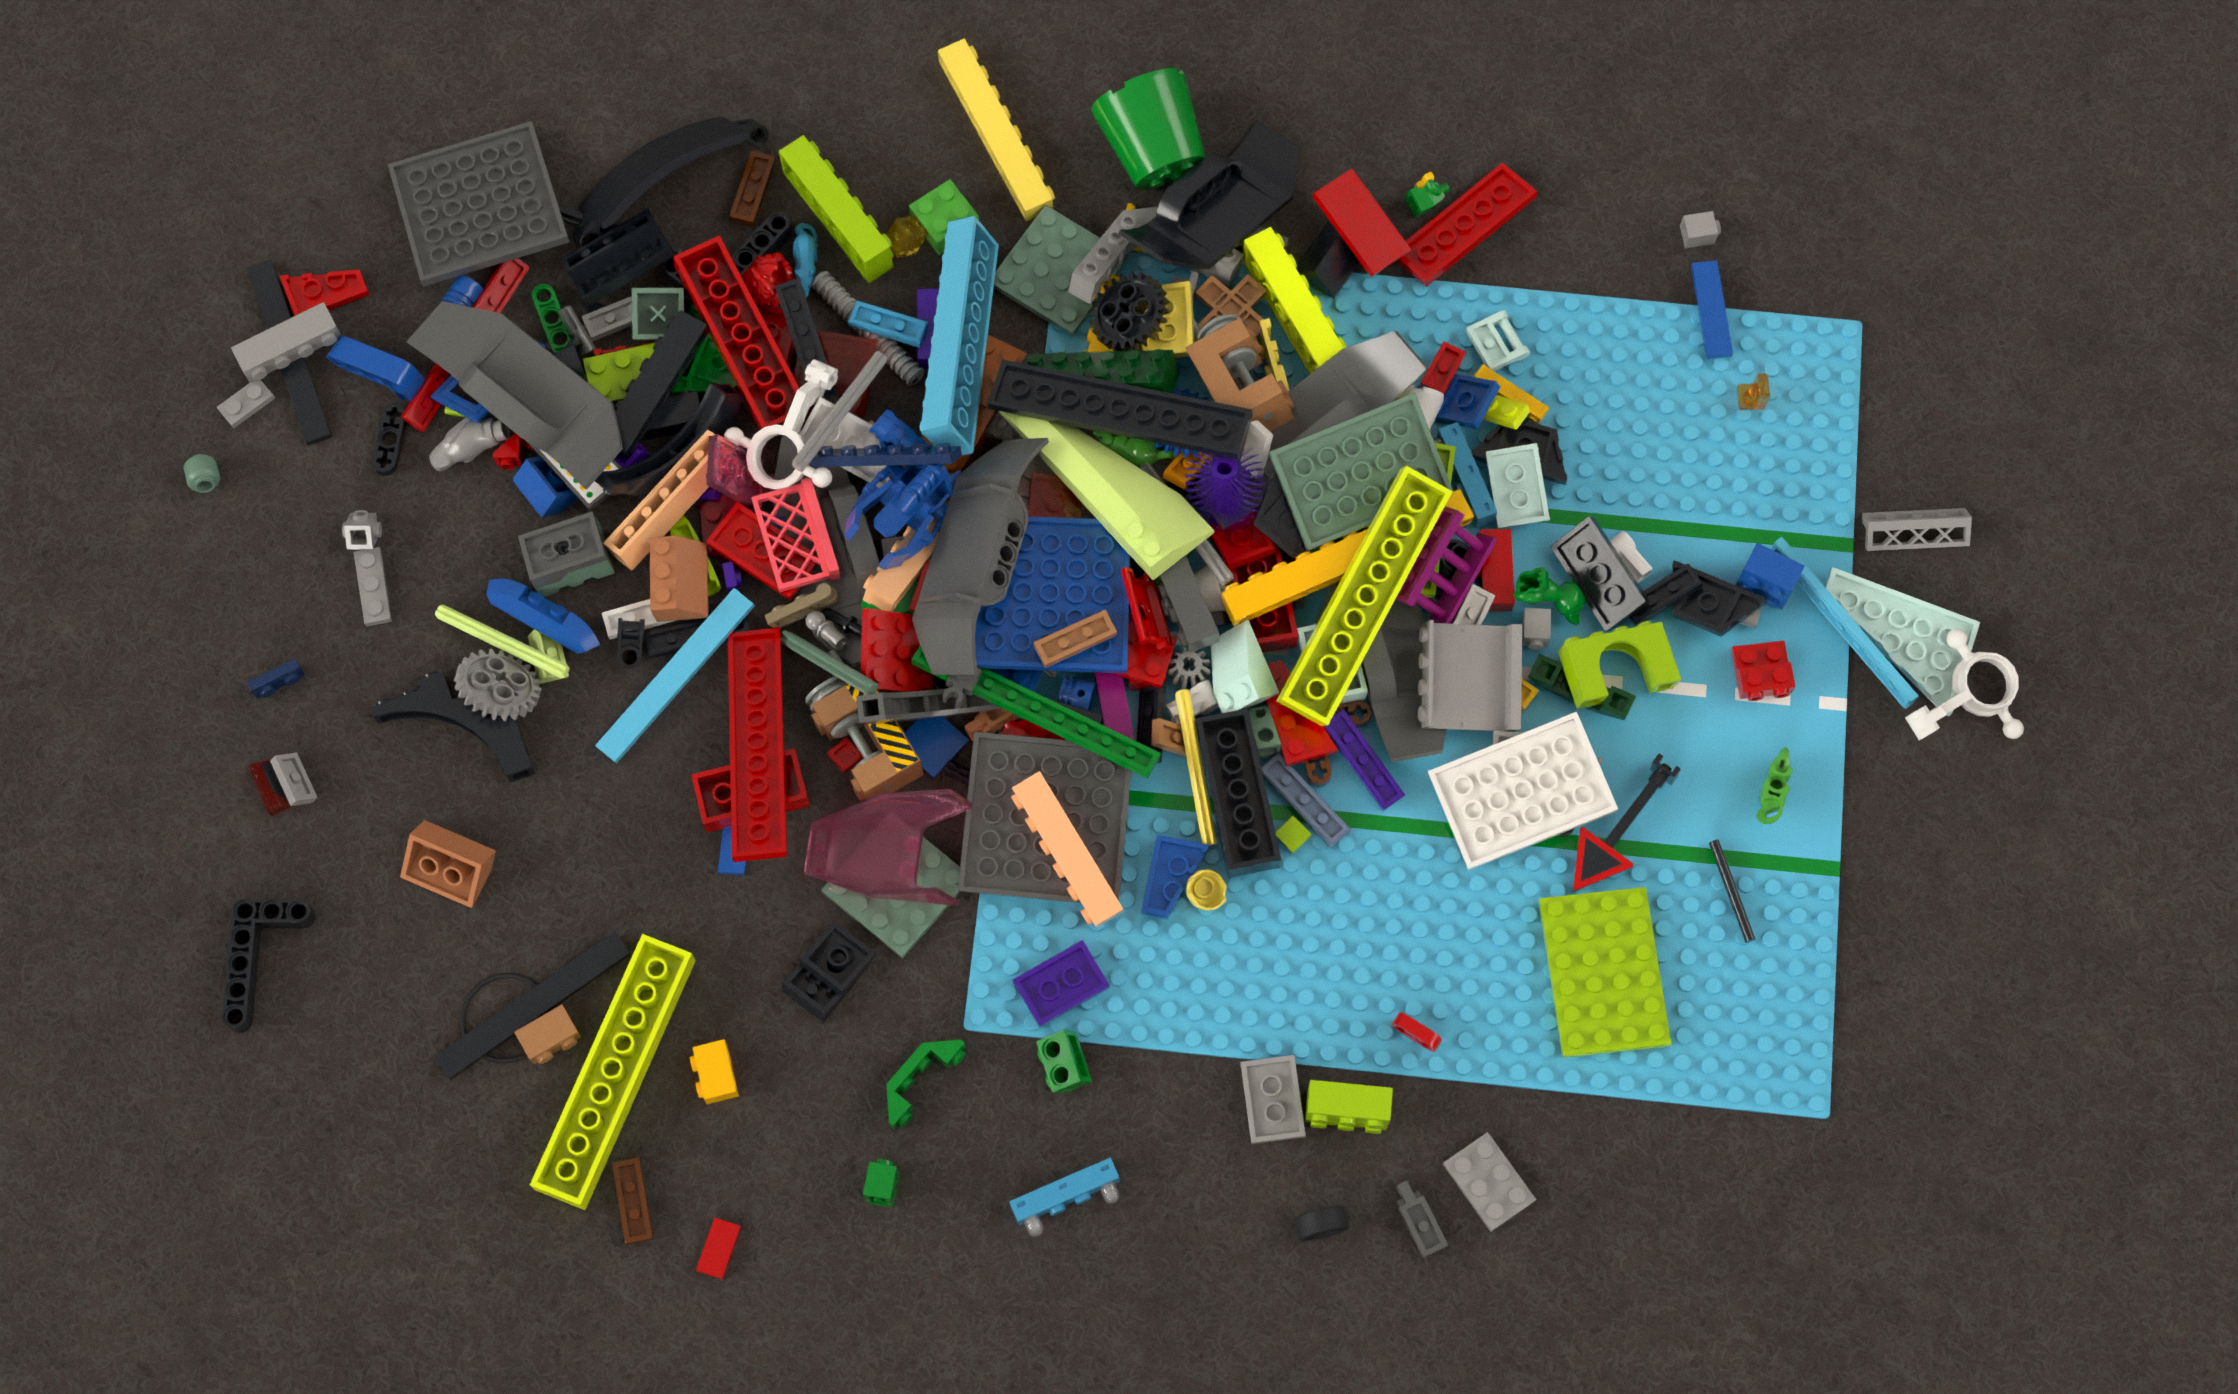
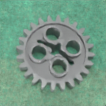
M492 649L489 650L488 654L483 650H479L478 655L472 652L469 658L464 657L462 664L459 663L454 678L456 682L455 689L460 690L458 697L466 698L464 705L473 704V712L480 709L482 710V717L489 713L492 715L493 720L499 715L503 721L507 720L508 715L516 720L518 714L525 717L527 711L532 712L540 697L541 688L539 685L541 681L535 679L537 672H529L530 664L523 666L522 659L514 660V655L509 654L508 657L504 656L503 650H500L499 654H495Z

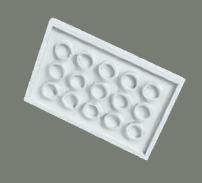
M1577 712L1428 771L1468 870L1618 811V807Z

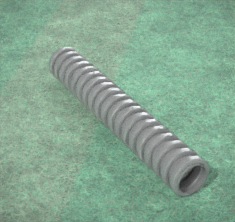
M828 271L819 273L812 282V288L817 290V293L822 295L824 300H827L828 305L832 306V309L837 311L839 316H843L844 321H849L856 300L851 298V294L846 292V289L841 287L839 282H835V278L830 276ZM853 328L861 338L864 337V341L869 343L870 348H874V352L880 351L887 356L886 364H890V368L895 370L897 375H901L900 378L903 381L906 380L908 386L915 385L921 380L925 372L924 369L919 368V364L914 362L912 357H908L909 354L906 351L903 352V348L898 346L897 341Z

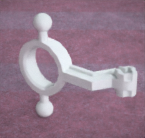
M816 359L812 360L805 371V380L808 382L797 390L783 426L776 424L764 427L753 436L752 440L745 437L743 431L737 427L729 428L724 433V440L727 445L733 448L742 446L747 449L746 460L748 470L754 480L763 487L775 490L788 488L801 480L804 475L812 478L813 483L820 488L827 487L832 482V474L827 468L820 467L815 469L809 466V464L802 472L795 469L787 478L775 480L764 471L761 463V453L766 442L777 435H786L794 442L798 453L806 442L799 432L809 407L817 402L819 397H823L826 389L830 390L836 384L838 369Z
M1953 629L1947 634V644L1951 648L1957 649L1963 658L1957 664L1952 675V689L1955 696L1930 711L1925 705L1909 714L1905 719L1918 740H1921L1940 728L1936 722L1937 720L1962 705L1965 710L1976 716L1990 717L1998 714L2004 723L2002 729L2004 735L2007 738L2017 739L2023 734L2024 726L2020 720L2013 719L2008 711V706L2012 703L2019 688L2015 667L2007 658L1997 653H1972L1966 644L1967 634L1961 629ZM1979 661L1989 662L1997 666L2003 673L2006 680V692L1999 703L1994 705L1984 704L1970 693L1967 685V674L1974 663Z

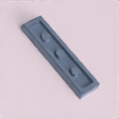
M1279 753L1261 768L1263 778L1330 848L1350 832V827L1291 766L1286 767L1284 758Z

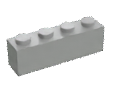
M323 302L231 347V350L249 382L263 379L268 373L276 369L287 367L294 360L310 356L315 350L323 346L334 344L341 334Z

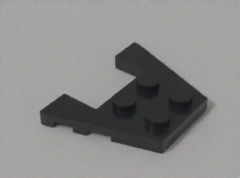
M1274 468L1252 525L1288 556L1295 558L1306 551V547Z

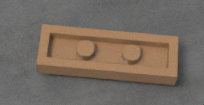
M1103 610L1035 641L1033 646L1044 667L1047 668L1117 636V630L1107 611Z

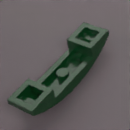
M1539 654L1528 678L1557 696L1575 704L1562 663ZM1611 686V688L1606 687L1609 696L1600 705L1586 707V709L1625 720L1636 696L1614 686Z

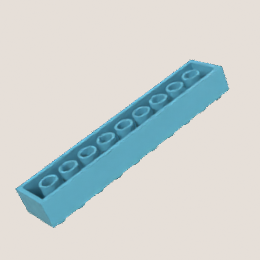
M975 215L948 222L947 233L945 234V249L942 255V271L939 276L940 287L939 294L937 295L936 315L934 316V332L931 337V354L928 359V377L925 381L926 392L925 399L923 400L922 421L920 422L922 435L934 447L940 443H950V446H961L962 455L971 454L974 450L999 247L998 243Z

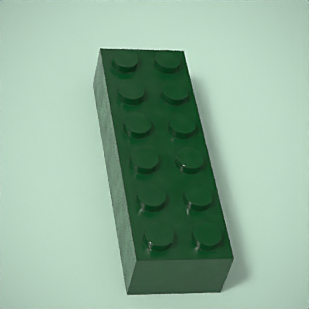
M1173 350L1026 354L1023 364L1172 394L1179 376Z

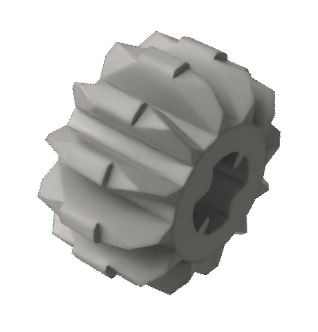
M1182 646L1181 654L1173 651V659L1170 660L1168 666L1170 669L1167 670L1168 677H1174L1172 680L1173 685H1178L1182 682V690L1187 688V684H1191L1192 688L1197 685V682L1205 681V677L1210 676L1211 670L1208 667L1211 665L1210 659H1204L1206 654L1204 650L1197 654L1196 651L1189 653L1186 647ZM1188 665L1189 668V666L1192 665L1194 666L1193 671H1190L1189 668L1188 671L1184 670V666Z

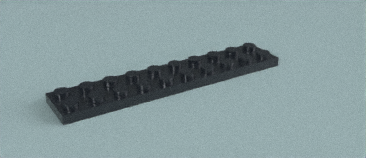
M1002 360L987 402L988 409L1233 459H1239L1253 415L1252 409Z

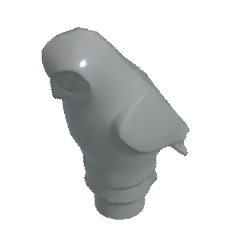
M488 412L479 423L466 417L451 428L445 438L430 453V463L439 472L448 469L457 462L469 463L486 449L509 439V427L500 420L495 421V416L491 412Z

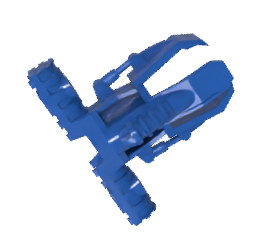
M886 410L869 429V432H872L880 441L882 448H887L893 444L911 447L920 443H925L927 447H932L922 437L917 436L916 432L901 419L895 417L891 410ZM943 464L906 465L905 468L900 465H886L876 475V478L868 482L863 488V493L857 499L851 514L846 519L845 537L850 541L859 529L861 515L881 501L885 507L874 518V528L886 538L895 536L905 524L915 531L905 548L903 547L897 552L887 553L878 564V567L884 570L901 566L905 560L912 558L924 547H928L934 541L936 534L940 532L948 507L945 502L950 500L956 478L962 472L959 470L950 475ZM889 477L890 480L881 487L875 486L879 481L881 482ZM935 518L938 521L935 523L934 530L930 533L927 527L932 519Z

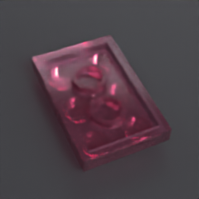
M718 434L709 436L706 485L755 510L751 497L762 494L763 486L754 480L748 470L747 450ZM761 459L762 467L764 469V460Z

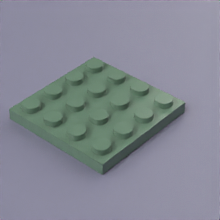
M1045 205L996 270L994 289L1073 337L1095 307L1092 305V302L1099 301L1100 298L1096 296L1091 304L1069 293L1072 273L1100 238ZM1129 255L1124 257L1123 264L1117 266L1111 275L1117 276L1128 262Z
M891 811L821 891L903 959L960 894L958 892L960 867Z

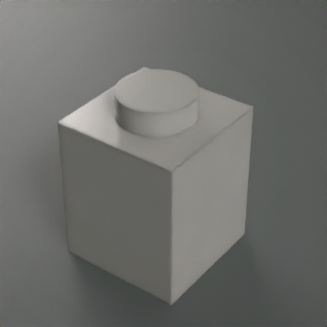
M1713 211L1684 215L1680 224L1685 248L1715 244L1717 236L1721 233L1720 222L1715 220Z
M1525 608L1522 614V646H1528L1532 650L1548 647L1551 635V609Z

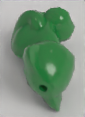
M1542 567L1535 568L1532 571H1525L1519 575L1516 582L1517 590L1514 591L1515 599L1528 604L1554 602L1556 609L1569 623L1574 625L1580 623L1579 613L1584 608L1586 600L1582 590L1573 581L1563 582L1558 586L1549 578V573Z

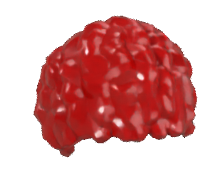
M779 252L757 256L751 266L744 271L742 277L754 302L770 311H773L774 308H778L777 306L780 305L775 286L796 279L794 278L792 267L789 266V262L785 261V258Z

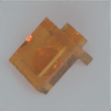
M1768 373L1757 374L1753 383L1739 384L1737 386L1740 410L1765 409L1770 399Z

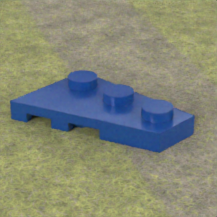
M1157 835L1141 914L1168 919L1183 894L1188 879L1196 872L1210 845Z

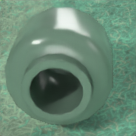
M197 454L185 462L183 469L187 485L190 489L200 493H207L219 484L220 474L217 462L213 457Z

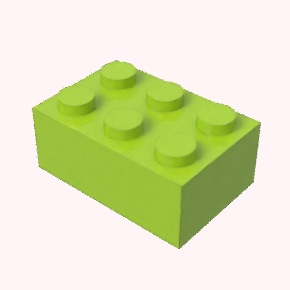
M1310 1080L1307 1090L1305 1122L1311 1123L1310 1126L1314 1128H1327V1125H1338V1129L1342 1131H1354V1127L1365 1128L1367 1133L1380 1134L1382 1130H1387L1390 1123L1393 1088Z

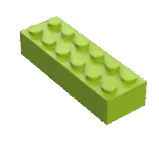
M803 135L779 150L783 174L865 280L870 283L893 268L892 258L894 255L890 248L892 243L885 233L881 235L876 229L878 226L873 217L865 215L859 199L856 196L851 197L845 181L841 177L837 179L831 163L827 159L823 161L819 155L820 151L813 141L809 142Z

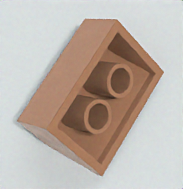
M676 535L650 538V611L657 622L709 617L707 543Z
M424 820L409 834L400 878L472 908L492 870L496 850Z

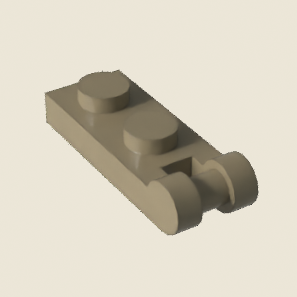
M821 583L815 592L802 594L796 597L795 601L790 604L774 607L772 612L765 615L768 625L773 628L780 627L781 629L807 617L812 611H820L838 602L840 595L837 590L827 583Z

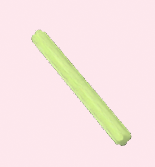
M440 605L435 612V616L438 619L559 678H565L570 670L567 664L452 608Z

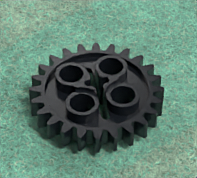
M1130 272L1127 278L1122 273L1120 281L1117 282L1112 278V286L1103 285L1105 289L1104 294L1097 293L1100 300L1092 302L1096 310L1089 313L1094 318L1090 321V324L1094 327L1092 332L1097 336V340L1109 350L1113 348L1115 351H1120L1121 349L1129 351L1130 347L1138 351L1140 343L1147 347V339L1156 340L1153 333L1155 331H1163L1159 325L1160 323H1167L1163 315L1170 313V310L1165 307L1170 302L1165 297L1167 292L1162 288V285L1150 275L1146 277L1140 272L1137 276Z

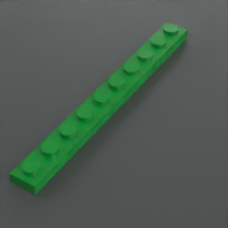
M920 645L912 658L911 664L932 674ZM979 668L982 670V674L972 694L1147 779L1159 761L1160 752L988 669ZM935 675L945 681L949 677V675Z

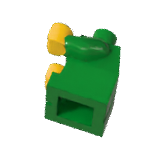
M1432 172L1426 173L1422 180L1418 181L1414 188L1404 195L1415 218L1429 212L1445 197L1444 194L1450 191L1447 183L1439 185L1438 182H1433L1434 175Z

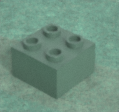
M684 288L631 289L632 341H656L660 336L663 337L665 335L670 318L673 315L677 316L680 310L684 312Z

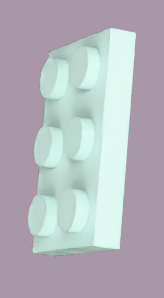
M1537 443L1486 451L1493 502L1497 511L1498 529L1549 521Z

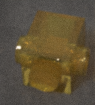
M915 216L896 218L887 233L892 243L891 251L897 258L916 255L928 235V232Z

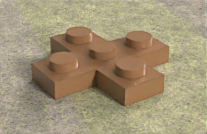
M1249 274L1232 291L1211 275L1195 292V297L1211 310L1198 324L1200 330L1214 318L1233 314L1239 316L1245 326H1251L1257 339L1260 336L1259 321L1264 319L1252 308L1266 295L1267 290Z

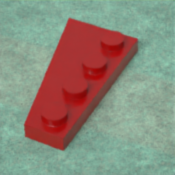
M1282 659L1267 663L1279 693L1267 699L1266 704L1269 707L1281 742V751L1286 767L1337 753L1338 749L1324 727L1276 701L1290 676V672Z

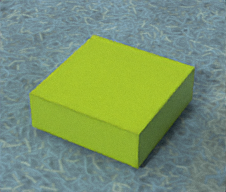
M1294 816L1276 831L1277 840L1292 854L1312 836Z

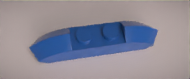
M509 579L489 580L486 595L490 604L577 654L600 645L590 627L581 618L572 612H568L564 607L554 604L540 593L532 591L519 582Z

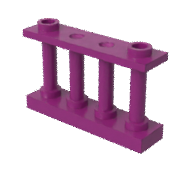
M1446 506L1441 512L1395 600L1411 607L1416 602L1431 613L1428 621L1434 620V623L1450 624L1487 557L1492 552L1497 539L1479 532L1474 536L1459 525L1464 514ZM1454 534L1470 545L1463 559L1447 548ZM1441 557L1457 568L1450 582L1434 571ZM1428 580L1444 591L1437 604L1421 594Z

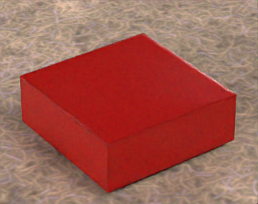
M847 736L827 752V756L843 774L863 759L858 748Z

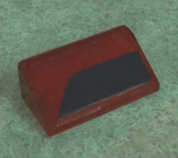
M270 760L253 763L248 766L266 810L271 816L293 807L289 804Z

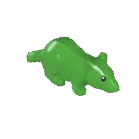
M1095 430L1092 432L1096 441L1138 468L1144 466L1145 463L1152 465L1158 460L1175 458L1174 451L1170 450L1168 453H1164V450L1155 448L1156 443L1112 435Z
M1784 747L1773 760V763L1770 764L1767 774L1768 778L1764 781L1759 797L1761 809L1756 814V818L1760 823L1772 824L1782 815L1785 799L1789 791L1787 782L1792 774L1787 747ZM1778 811V813L1775 816L1769 818L1766 817L1767 815Z

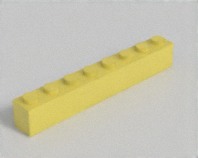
M964 38L938 50L939 63L1025 221L1027 222L1035 218L1045 205L1053 209L1054 193L1049 185L1045 186L1043 183V173L1038 165L1034 166L1031 161L1033 156L1027 145L1023 146L1020 141L1022 139L1021 133L1016 125L1012 126L1009 120L1011 116L1005 105L1001 106L998 100L1000 96L994 85L990 86L988 82L989 76L983 65L979 66L975 48L968 46Z

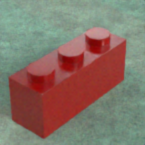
M1480 529L1479 533L1497 539L1492 552L1487 557L1476 579H1479L1480 588L1495 595L1488 612H1512L1515 598L1511 529Z

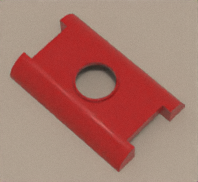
M1124 567L1121 570V575L1140 644L1142 646L1147 643L1155 644L1157 650L1172 648L1173 643L1155 579L1152 580L1148 574L1135 578L1132 568ZM1138 604L1145 612V620L1141 617Z

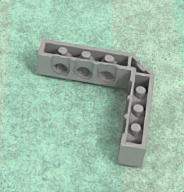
M1158 207L1123 210L1073 271L1068 292L1091 304L1096 298L1100 287L1105 281L1108 282L1110 280L1111 274L1116 267L1123 264L1124 257L1128 252L1136 248V245L1118 234L1119 230L1138 228L1147 224L1156 216ZM1233 249L1212 268L1192 269V271L1199 272L1208 278L1213 275L1228 288L1239 274L1244 254Z

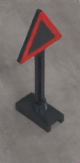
M1659 753L1652 762L1650 770L1653 773L1648 778L1649 783L1606 840L1602 841L1584 827L1580 828L1573 884L1574 891L1633 867V863L1615 851L1613 847L1658 788L1661 789L1666 782L1672 785L1678 778L1681 768L1676 766L1671 772L1672 768L1667 764L1663 763L1661 765L1663 755Z

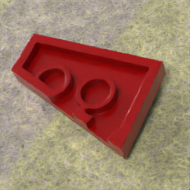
M360 270L333 271L323 275L307 273L297 277L280 275L295 316L323 302L329 311L370 295Z

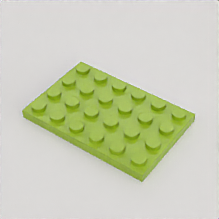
M1646 887L1540 898L1538 902L1562 1058L1670 1047L1671 1038Z

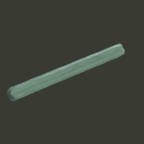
M783 630L781 632V643L862 693L866 695L876 693L879 686L873 680L791 631Z

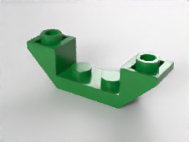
M961 1039L922 1043L886 1084L889 1124L894 1130L898 1126L903 1128L913 1116L910 1113L913 1110L911 1104L898 1093L900 1091L905 1093L914 1082L912 1077L918 1070L922 1073L932 1061L930 1059L931 1055L947 1068L952 1064L958 1065L966 1055L964 1052L966 1046Z

